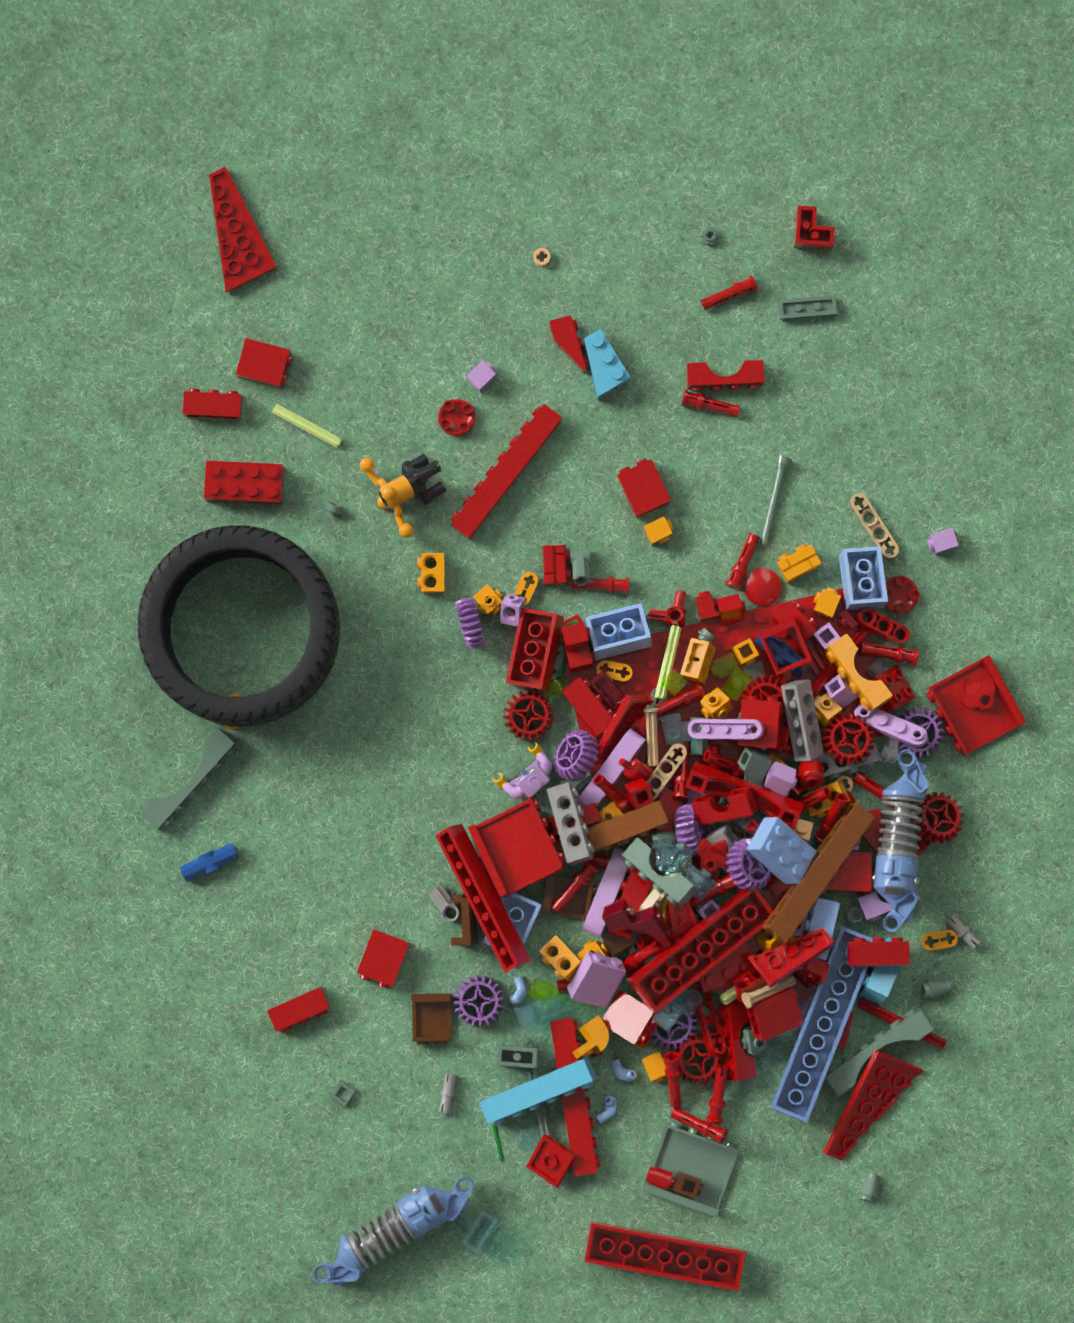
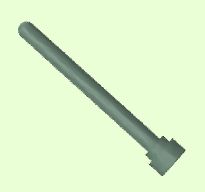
M778 455L776 457L775 463L778 470L760 541L762 546H767L784 473L791 465L792 459Z

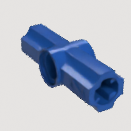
M759 636L754 643L766 652ZM774 636L767 638L779 665L786 667L802 660L783 641L777 640ZM799 667L791 670L800 678L808 667L801 670Z
M231 843L216 851L212 850L199 856L198 859L181 866L180 870L185 881L188 882L203 874L207 875L216 869H220L221 866L238 859L239 855L234 844Z

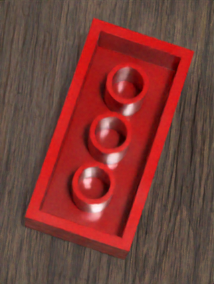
M206 461L204 499L210 502L282 505L283 464Z
M521 608L506 683L512 686L549 692L561 636V627L564 621L563 616L556 613Z

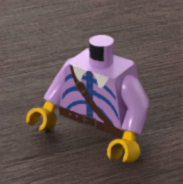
M534 742L536 744L534 749L528 746V750L536 756V759L510 782H507L502 773H498L500 776L499 780L492 779L498 788H502L514 799L532 797L550 780L549 774L552 770V764L546 755L542 753L543 748L537 742Z

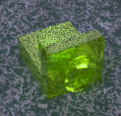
M733 653L712 661V666L710 667L713 676H718L719 680L741 670Z
M736 667L721 691L729 699L737 701L752 679V676Z
M672 670L661 682L673 697L688 683L676 670Z
M534 978L528 996L546 1002L549 995L556 997L558 989L550 983Z

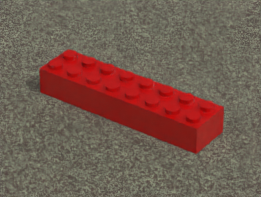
M757 888L754 890L741 889L627 980L648 1009L657 1013L760 931L773 910Z
M591 1221L584 1262L739 1291L745 1250Z

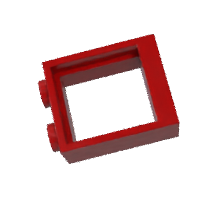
M795 618L758 633L776 676L781 674L782 677L793 673L791 669L799 667L801 670L810 666L809 662L813 659ZM793 627L806 658L780 669L767 638Z

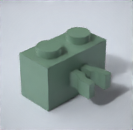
M512 1032L513 1045L499 1044L497 1065L536 1068L537 1047L523 1046L527 1033H523L519 1046H517L515 1038L516 1032Z

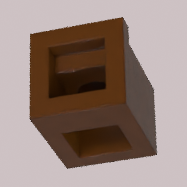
M678 1170L672 1190L695 1199L696 1194L700 1195L703 1184H701L700 1178ZM690 1181L692 1186L686 1188L684 1186L685 1182Z

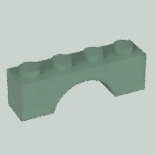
M745 746L738 761L739 766L744 771V780L761 787L763 778L770 769L772 760L765 752ZM722 796L719 803L729 806L728 797ZM738 817L730 822L723 823L740 827L745 819Z
M638 837L622 854L626 859L624 863L632 870L636 868L640 872L638 875L644 881L650 880L654 884L652 887L658 893L664 892L668 895L666 899L674 906L678 904L683 908L698 891L680 873L671 877H663L656 874L653 869L655 853Z

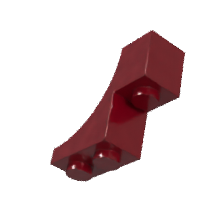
M625 899L604 907L602 919L611 933L620 930L640 931L655 938L664 948L671 946L673 931L670 926L666 925L663 914L660 911L658 912L655 906L634 913L632 906L628 905Z

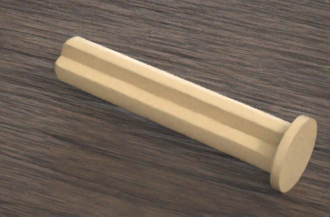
M645 708L643 711L646 712L648 766H657L656 712L659 711V708Z
M790 975L772 988L766 985L751 993H743L742 1001L747 1008H751L753 1004L796 984L795 977Z

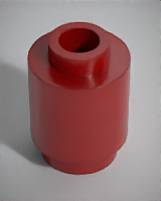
M650 1166L645 1181L649 1182V1185L667 1191L668 1187L672 1188L675 1177L672 1176L673 1172L657 1166Z

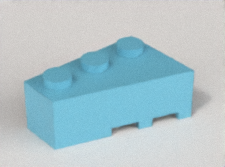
M601 329L584 338L597 400L630 381V375Z
M887 937L885 941H891V938ZM901 965L869 966L871 969L862 981L863 986L858 997L879 1006L888 997Z

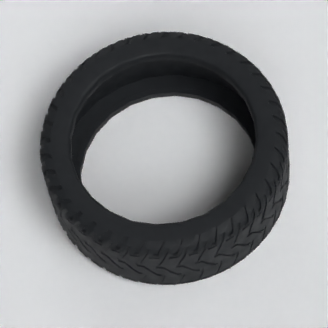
M229 525L205 530L191 536V538H187L178 544L177 547H174L160 561L156 569L153 570L148 583L145 585L143 597L140 600L137 624L139 646L151 676L164 693L182 708L217 724L228 726L262 725L293 713L294 710L303 706L319 690L331 671L337 655L340 640L339 611L334 593L326 577L314 560L302 548L284 536L264 528L250 527L248 525ZM233 558H256L273 563L288 572L299 583L304 592L310 612V635L305 652L295 669L281 683L263 693L246 697H224L199 688L181 668L175 657L171 640V618L176 602L185 586L200 571L217 562Z

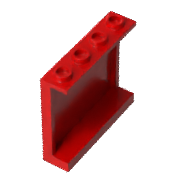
M990 655L926 688L928 700L930 703H935L937 707L935 712L939 716L938 718L940 720L943 719L946 723L945 731L949 737L953 736L956 742L954 747L963 756L1026 723ZM986 675H989L996 687L993 694L995 698L994 706L987 711L980 710L978 707H966L961 701V698L967 694L965 691V680L969 678L981 682ZM982 698V704L987 705L988 699Z
M530 796L527 797L528 800L478 825L473 824L467 827L497 892L503 899L566 868L564 865L566 859L561 851L558 852L555 846L558 844L557 840L547 830L550 827L545 816L541 817L539 813L541 807L537 799L533 800Z

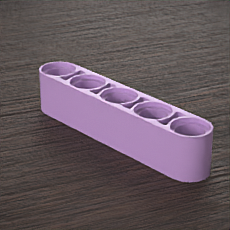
M630 728L594 778L602 774L614 785L625 769L619 765V760L624 758L631 762L646 739ZM594 778L578 798V805L585 806L596 803L598 808L606 797V794L593 783Z
M618 846L615 847L584 922L583 931L601 937L606 925L602 919L603 909L605 906L615 903L628 870V866L624 863L626 859L622 855L626 849Z

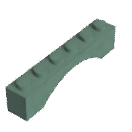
M217 728L205 741L202 762L191 781L181 790L170 796L152 800L140 815L157 830L165 829L171 823L170 817L174 813L178 815L184 808L182 804L187 799L190 801L197 794L196 788L199 785L204 786L210 779L208 775L213 770L216 772L223 765L222 759L225 756L230 757L234 753L236 743Z
M913 1008L905 1014L906 1018L901 1022L899 1019L889 1025L891 1029L885 1033L883 1030L874 1036V1041L869 1044L868 1042L863 1043L858 1047L859 1051L854 1055L849 1053L842 1058L843 1062L838 1066L834 1064L828 1068L825 1078L838 1096L855 1085L862 1065L874 1053L875 1049L878 1050L896 1041L920 1040L934 1030V1027L920 1008L918 1010Z

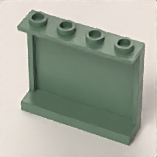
M673 1121L670 1124L666 1123L651 1167L657 1166L673 1172L672 1176L675 1178L678 1170L700 1178L701 1184H703L700 1195L696 1194L694 1199L675 1192L669 1187L666 1191L649 1185L647 1181H645L643 1191L717 1217L735 1160L740 1152L736 1148L737 1144L726 1141L725 1144L720 1145L710 1137L706 1138L699 1135L700 1131L689 1128L687 1131L682 1129V1125ZM687 1181L684 1186L690 1188L692 1183Z

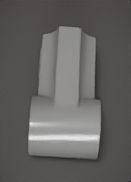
M440 885L428 894L446 921L455 922L461 918L460 907L456 903H450L452 898L443 885ZM450 908L456 910V916L453 919L447 915Z

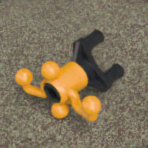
M423 453L411 461L407 460L402 463V475L386 483L384 479L379 478L373 471L375 467L374 461L371 458L362 459L360 462L361 470L366 473L376 486L380 487V497L377 500L378 506L384 510L394 509V516L400 535L404 538L411 537L414 529L411 524L404 522L400 504L415 497L427 505L432 502V499L446 493L442 482H438L426 489L427 479L442 471L440 466L437 467L438 462L434 461L429 464L428 458Z

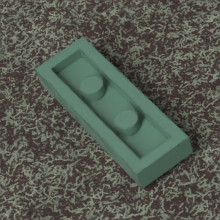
M835 295L778 300L780 320L837 315Z

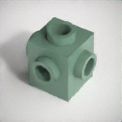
M751 1025L742 1028L740 1044L744 1052L755 1056L761 1054V1051L768 1049V1040L763 1042L756 1039Z

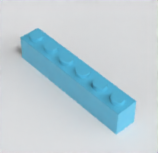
M587 1057L479 1103L487 1123L494 1122L497 1125L506 1121L504 1118L511 1115L514 1118L523 1114V1109L529 1108V1111L541 1107L540 1102L546 1100L548 1104L558 1100L557 1095L563 1093L564 1096L575 1093L574 1088L581 1086L584 1089L592 1086V1081L597 1078Z

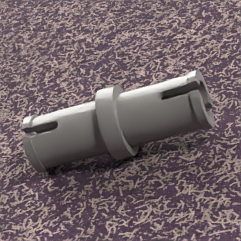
M955 914L951 916L955 924L950 919L945 922L958 934V938L961 937L972 950L977 946L971 940L977 945L981 943V940L969 930L970 927L968 925L965 926Z
M445 1074L443 1090L440 1091V1095H442L438 1111L440 1113L451 1114L452 1100L456 1094L454 1093L456 1075Z

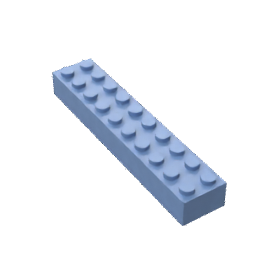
M843 926L828 960L830 965L826 980L819 984L770 1108L804 1123L808 1122L868 969V966L848 965V942H854V938H866V942H871L873 938Z

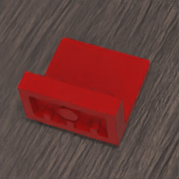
M898 665L870 679V681L882 680L893 695L888 702L878 708L879 710L890 713L915 699L913 690L908 685Z

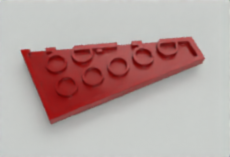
M225 166L209 174L225 292L228 293L276 269L277 266Z
M875 1049L823 1153L841 1161L857 1144V1139L871 1129L869 1126L885 1114L897 1101L898 1095L904 1088L908 1089L916 1075L920 1076L924 1070Z

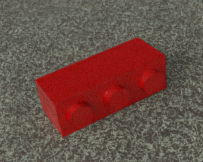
M191 388L189 391H184L182 414L184 417L241 420L243 397L241 394H238V391L219 393V390H208V392H200V389Z
M579 677L562 690L561 693L593 733L599 737L610 725L614 713L610 708L606 710L603 707L602 703L604 701L597 693L594 695L591 692L590 688L592 686L585 678L582 680Z
M891 937V941H884V938H873L871 942H866V938H854V942H848V965H910V941H903V937Z
M319 987L267 1010L275 1031L281 1030V1033L291 1030V1025L297 1022L299 1025L309 1022V1017L315 1014L317 1018L327 1014V1009L331 1007L322 987Z

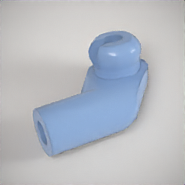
M523 976L514 979L517 990L509 998L510 1003L513 1005L521 1004L528 993Z
M619 1059L610 1062L619 1080L632 1082L636 1079V1072L623 1068Z
M612 1096L605 1098L604 1111L596 1116L600 1124L616 1114L617 1101Z

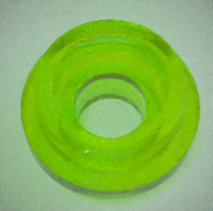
M559 678L550 684L549 693L551 695L556 694L557 696L562 694L561 691L565 689L567 683Z

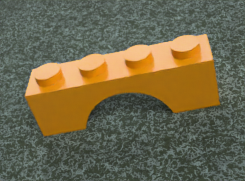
M845 634L827 647L825 651L826 657L831 663L836 665L839 675L847 680L850 690L861 699L860 703L863 708L868 709L872 713L888 702L893 695L882 680H866L857 673L854 667V656L858 648L848 634Z

